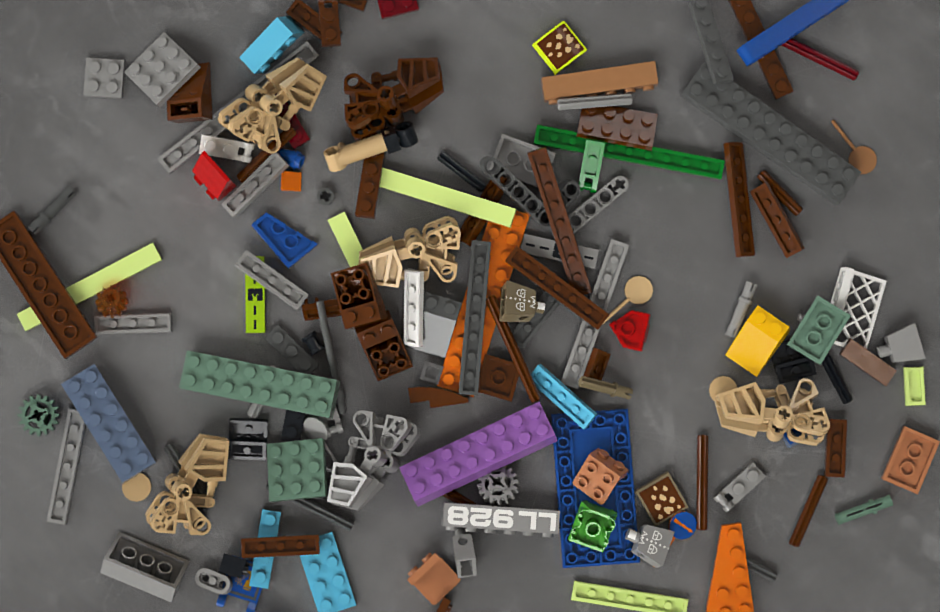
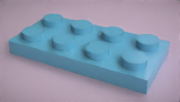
M333 531L320 535V554L299 555L317 611L338 612L356 606L357 603Z

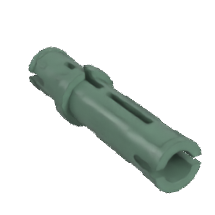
M888 494L875 500L869 499L867 503L835 513L834 516L837 524L841 525L871 513L877 514V511L893 506V502ZM881 503V504L878 505V506H875V507H872V508L866 510V508H868V507H871V506H874V505H876V504ZM862 510V511L859 512V513H856V514H853V515H850V516L847 517L848 514H851V513H854V512H857V511Z

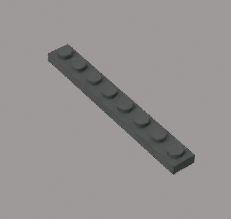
M475 240L471 242L458 394L478 396L491 242Z

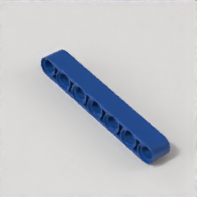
M811 0L739 47L736 52L748 67L849 0Z

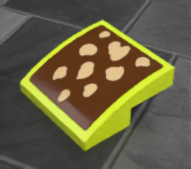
M565 21L559 23L532 44L555 75L587 51L586 47Z

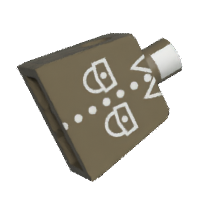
M506 281L502 286L499 321L529 322L535 313H544L545 302L536 301V291L534 289L511 281Z

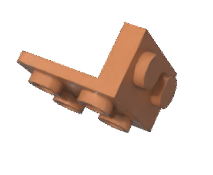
M597 448L588 455L574 478L573 485L598 504L603 505L618 481L624 478L629 470L625 468L622 462L610 457L607 451Z
M429 552L422 559L424 563L419 568L415 566L408 572L409 577L407 580L432 605H436L461 579L458 578L456 572L437 552L433 554Z

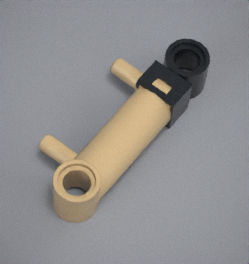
M405 121L396 125L395 128L393 126L381 129L379 134L347 145L340 142L337 146L327 148L323 154L329 170L337 172L346 168L348 164L386 151H388V154L401 150V147H411L418 142L413 123Z

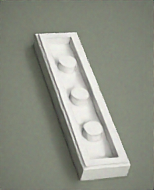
M410 268L404 269V344L422 347L424 271Z

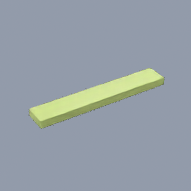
M575 580L571 600L642 612H687L689 600Z

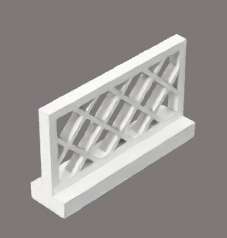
M849 267L840 268L830 303L845 312H849L853 321L847 323L842 329L847 339L843 342L835 341L834 345L844 347L849 338L854 339L861 336L863 340L862 346L866 349L868 348L886 286V280L855 271ZM854 275L861 278L863 285L857 288L854 287L852 283ZM872 282L880 283L879 290L873 294L869 284ZM865 287L869 296L861 300L857 291ZM854 293L858 303L849 306L847 298ZM871 299L874 307L873 310L867 312L863 303ZM860 305L864 315L856 318L851 309ZM866 317L869 324L866 329L862 330L858 321ZM855 324L859 333L850 337L846 327Z

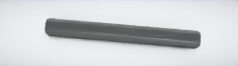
M267 483V485H266V489H267V490H269V484H268V483ZM309 498L289 500L348 531L354 525V521Z

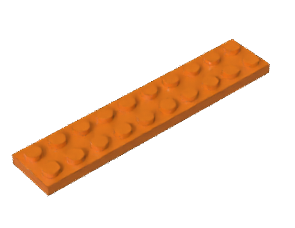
M516 211L511 228L488 221L482 241L491 242L486 299L494 295L499 305L501 288L506 281L510 280L513 267L505 262V260L516 246L520 247L529 219L528 214ZM467 290L445 357L439 384L437 385L457 393L459 392ZM487 303L485 307L480 371L496 326Z

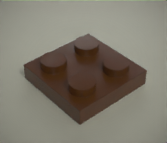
M485 354L480 371L478 392L512 402L519 378L514 363Z

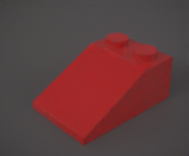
M203 151L192 170L195 174L193 178L200 186L204 184L208 188L205 192L213 200L217 198V200L221 201L236 185L216 162Z

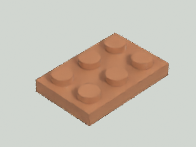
M903 426L881 479L914 494H918L940 441Z

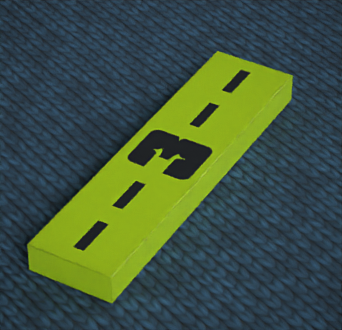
M256 256L265 263V256ZM245 274L246 333H266L265 287Z

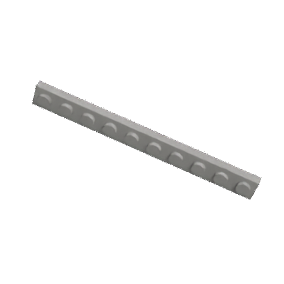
M306 41L266 74L295 58H299L310 65L320 56L310 43ZM266 74L253 84L259 87L264 86L268 82ZM245 90L213 114V120L204 121L157 158L169 174L198 153L201 134L218 137L227 130L218 122L219 113L239 98L247 99ZM246 103L239 105V112L247 109ZM228 115L225 116V118H226L225 121H226V122H229V121H230V120H229V117H230V116H228Z

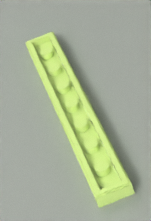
M382 168L381 188L509 228L512 226L517 211L515 208Z
M151 243L66 289L78 305L162 261V258L154 243ZM31 307L17 314L25 331L41 324Z

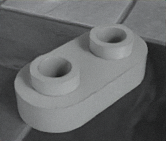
M202 568L195 575L197 585L221 595L228 594L232 590L233 582L230 577L208 568ZM208 575L209 580L206 582L205 577ZM223 582L226 583L225 588L221 586Z

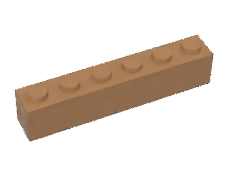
M655 61L541 77L544 103L549 102V105H555L558 99L590 97L602 94L615 95L617 94L616 92L624 91V94L635 93L636 89L651 91L654 90V87H657L658 77Z

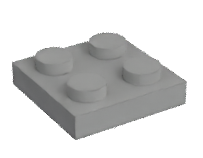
M86 58L83 95L85 97L123 99L125 60Z

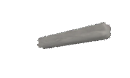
M627 93L558 99L557 108L558 110L631 105L632 95Z

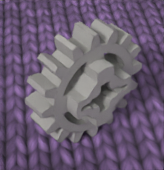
M504 466L484 477L478 478L480 483L477 484V487L480 490V496L483 497L485 502L490 500L492 506L495 502L499 506H501L503 501L508 504L509 498L515 499L513 493L519 492L517 487L520 486V483L517 480V474L513 472L512 468L507 470V467Z

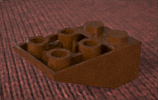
M209 62L199 63L198 65L201 68L167 101L168 121L186 123L213 120Z
M368 263L331 273L345 329H356L388 319L383 299Z
M389 310L386 311L387 320L355 329L377 381L413 367Z

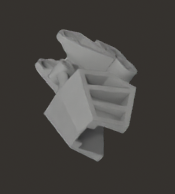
M365 410L357 411L354 414L353 423L363 438L350 437L348 440L350 449L347 456H345L344 462H333L327 502L360 511L385 485L381 482L385 472L395 473L399 469V460L394 456H404L420 436V428L403 417L387 414L386 419H384L383 417L375 416L374 412ZM361 414H365L366 417L364 418L362 425L358 424V416ZM411 429H413V430H412V431L414 432L413 435H410V434H409V432L411 431ZM402 442V443H403V449H402V451H401V452H396L395 449H396V448L398 447V445ZM357 449L365 451V459L360 467L354 464Z

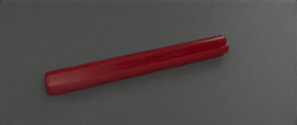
M793 38L782 44V46L851 80H856L859 75L858 70Z

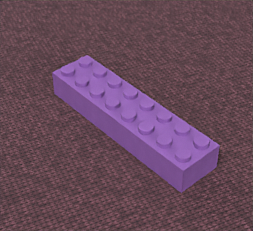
M537 402L399 468L414 502L419 507L557 442V438L540 402Z

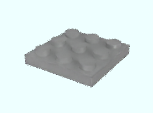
M163 32L124 73L160 108L201 67Z

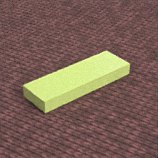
M343 212L328 219L349 266L359 265V251L363 250L346 213Z

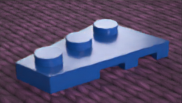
M267 212L251 225L288 269L318 245Z

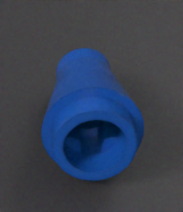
M280 149L278 151L294 170L302 168L305 155L301 151Z

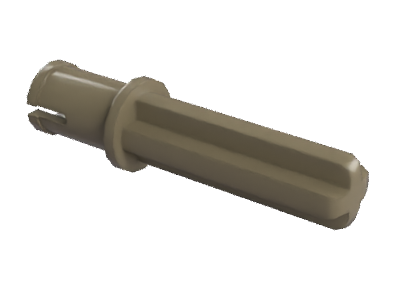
M581 376L578 380L580 387L610 394L611 397L618 396L629 400L632 396L628 395V393L633 394L632 388L618 385L617 382L609 383L586 376Z

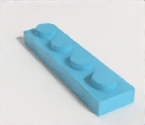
M542 364L537 365L531 373L537 389L582 429H586L597 416L594 410Z
M262 509L257 538L278 537L282 512ZM274 557L254 558L249 586L269 589Z

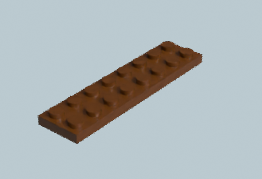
M12 211L0 220V260L63 358L67 359L98 337L17 212Z

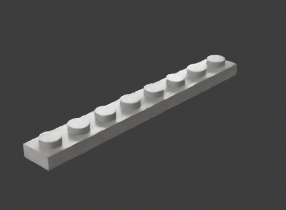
M611 239L590 297V300L605 312L629 248L628 244ZM584 320L581 322L561 379L564 385L577 390L580 387L578 380L584 375L600 328L596 330Z

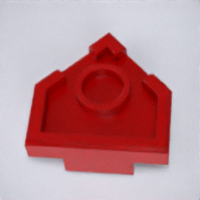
M630 310L624 316L609 324L623 348L643 351L650 327L651 314Z

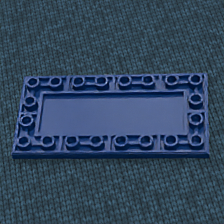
M628 409L595 411L597 416L586 429H582L566 413L551 414L552 429L557 438V442L553 443L558 510L560 511L559 526L563 568L640 563V558L631 552L634 542L625 539L629 528L637 531ZM597 448L607 451L610 457L622 462L625 468L629 470L627 475L618 481L603 505L598 504L573 485V480L588 455ZM587 500L593 504L612 509L617 513L616 526L610 534L609 543L604 552L568 540L581 501Z

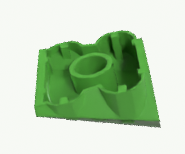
M587 500L581 501L568 540L604 552L609 543L610 534L616 526L617 513L612 509L593 504Z

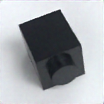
M224 553L219 572L242 579L243 575L247 576L250 565L247 564L248 560Z

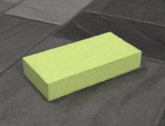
M924 366L903 367L905 406L926 405Z

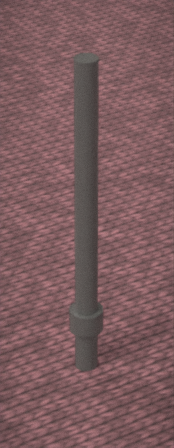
M316 301L331 378L340 381L324 301ZM341 383L336 401L339 414L346 413L344 389L341 388Z

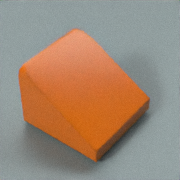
M284 171L281 174V190L301 192L302 172Z

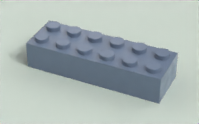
M95 364L61 384L123 484L156 464Z

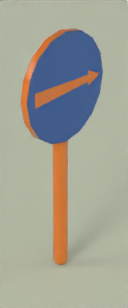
M681 511L671 518L669 530L675 532L671 544L675 538L687 539L694 534L697 522L691 513Z

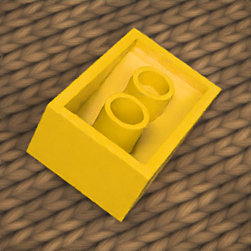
M757 305L725 356L757 377L789 334L790 327Z

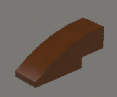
M431 387L408 388L410 403L429 401L430 408L469 403L468 398L444 389Z

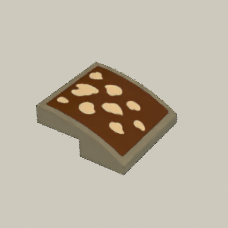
M668 471L634 490L655 526L688 508Z

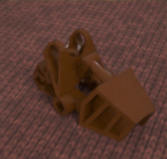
M438 57L398 59L397 70L384 75L374 72L371 75V84L356 73L347 75L344 79V92L349 95L350 103L344 104L345 120L351 129L354 140L359 141L380 133L381 129L386 127L385 120L388 121L390 126L395 127L399 123L404 122L403 113L412 109L417 114L444 93L442 70ZM351 78L358 79V83L355 86L348 85V81ZM399 81V84L393 87L384 86V82ZM375 119L382 120L381 125L377 127L372 126V122ZM361 130L363 135L358 134L357 131Z

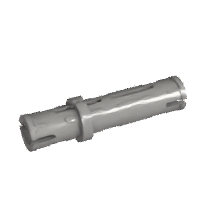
M746 281L741 296H738V304L725 335L732 338L737 337L748 307L752 305L751 300L758 285Z

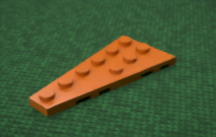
M741 522L723 524L719 533L706 612H754Z

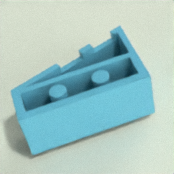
M290 16L277 17L239 58L254 74H263L271 67L270 64L280 58L284 51L304 31Z

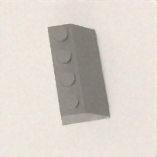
M119 532L103 559L100 573L172 602L190 561Z

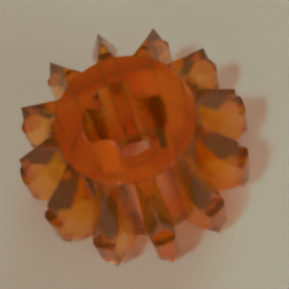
M110 285L108 290L103 287V293H97L98 299L95 300L98 312H102L105 318L109 314L111 318H114L115 314L121 316V310L126 311V305L129 303L128 298H126V292L121 291L119 286L114 289Z

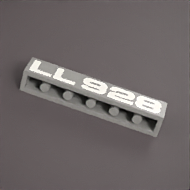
M443 502L441 525L446 526V530L457 531V527H463L468 532H476L478 528L484 529L485 533H496V530H504L503 534L515 535V531H520L525 536H534V533H542V537H553V534L559 533L560 511Z

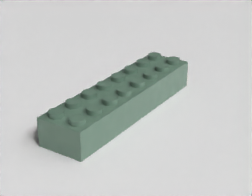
M187 350L179 388L333 419L340 381Z

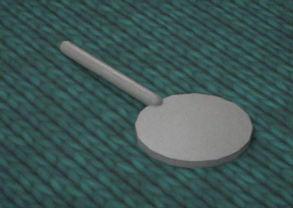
M308 417L304 421L303 430L309 439L323 438L326 440L328 438V428L322 420L317 417ZM325 443V450L332 461L338 462Z

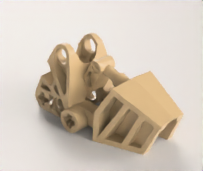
M295 58L266 74L268 82L264 86L249 85L245 90L247 99L239 98L219 113L218 122L223 127L229 129L235 136L249 143L251 141L257 144L260 149L270 154L276 153L281 147L278 128L284 131L289 130L291 125L289 121L294 114H297L300 108L311 112L327 78L325 74L299 58ZM287 101L291 102V104L288 107V111L285 113V115L283 117L279 116V114L282 112L283 105ZM246 103L247 109L239 112V105ZM226 115L230 116V117H229V120H230L229 122H226V121H225V120H226V118H225ZM275 140V148L271 150L268 149L267 145L269 141Z
M445 216L427 223L423 227L422 235L418 229L412 227L405 231L403 239L394 241L392 236L359 251V265L368 263L376 285L399 288L400 280H404V270H402L401 261L409 258H419L418 270L424 271V281L429 278L431 266L443 282H452L456 278L458 264L454 262L455 256L449 253L448 249L459 250L461 231L457 220L451 216ZM430 227L435 228V229H433V230L427 232V234H426V230H427L428 228H430ZM452 271H453L452 277H450V278H448V279H446V278H444V277L442 276V275H444V276L449 275V274H451Z
M803 378L798 382L791 399L784 385H778L776 389L760 390L756 382L720 393L715 397V406L721 427L755 437L757 432H766V436L770 441L778 442L782 439L784 433L787 432V437L790 441L817 446L823 441L825 434L830 428L825 408L815 410L812 408V401L819 393L814 382L808 378ZM808 383L811 386V390L807 391L801 388L800 385ZM774 397L778 408L765 407L766 398ZM794 428L795 430L801 432V436H793L791 434V429ZM812 435H817V440H815Z
M200 433L178 460V463L181 464L178 473H171L165 479V485L170 492H160L145 513L147 523L155 532L175 534L177 522L183 523L184 528L189 530L190 535H205L210 531V521L197 507L211 508L215 505V500L213 499L215 488L218 486L219 481H226L229 439ZM198 478L208 482L206 494L192 493ZM162 496H169L168 498H165L160 504V499ZM207 522V528L204 531L197 530L201 529Z

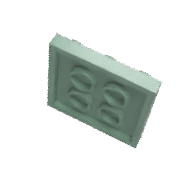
M323 438L267 444L270 502L327 497L325 440Z

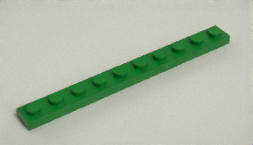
M537 125L534 144L584 154L586 138L576 137L577 132ZM605 142L603 158L718 180L722 179L725 160L653 147L652 151L607 142Z

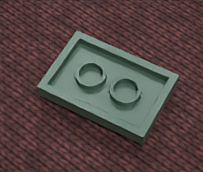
M817 295L787 346L821 365L851 315Z

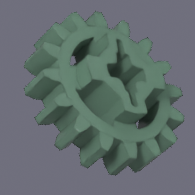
M37 394L36 399L34 396H29L30 401L24 400L25 406H19V409L22 410L21 414H17L18 417H22L19 424H25L23 430L27 431L30 429V435L36 432L37 436H41L42 431L45 435H48V429L54 431L55 427L53 424H59V421L56 420V417L61 416V414L56 413L59 406H53L55 400L48 401L49 396H45L43 399L41 394ZM38 402L46 404L48 408H42ZM31 408L30 414L27 416L28 409ZM38 412H46L40 418H33L36 417ZM49 415H51V420H50V422L48 423V422H47L48 417H49ZM30 423H37L40 428H35Z

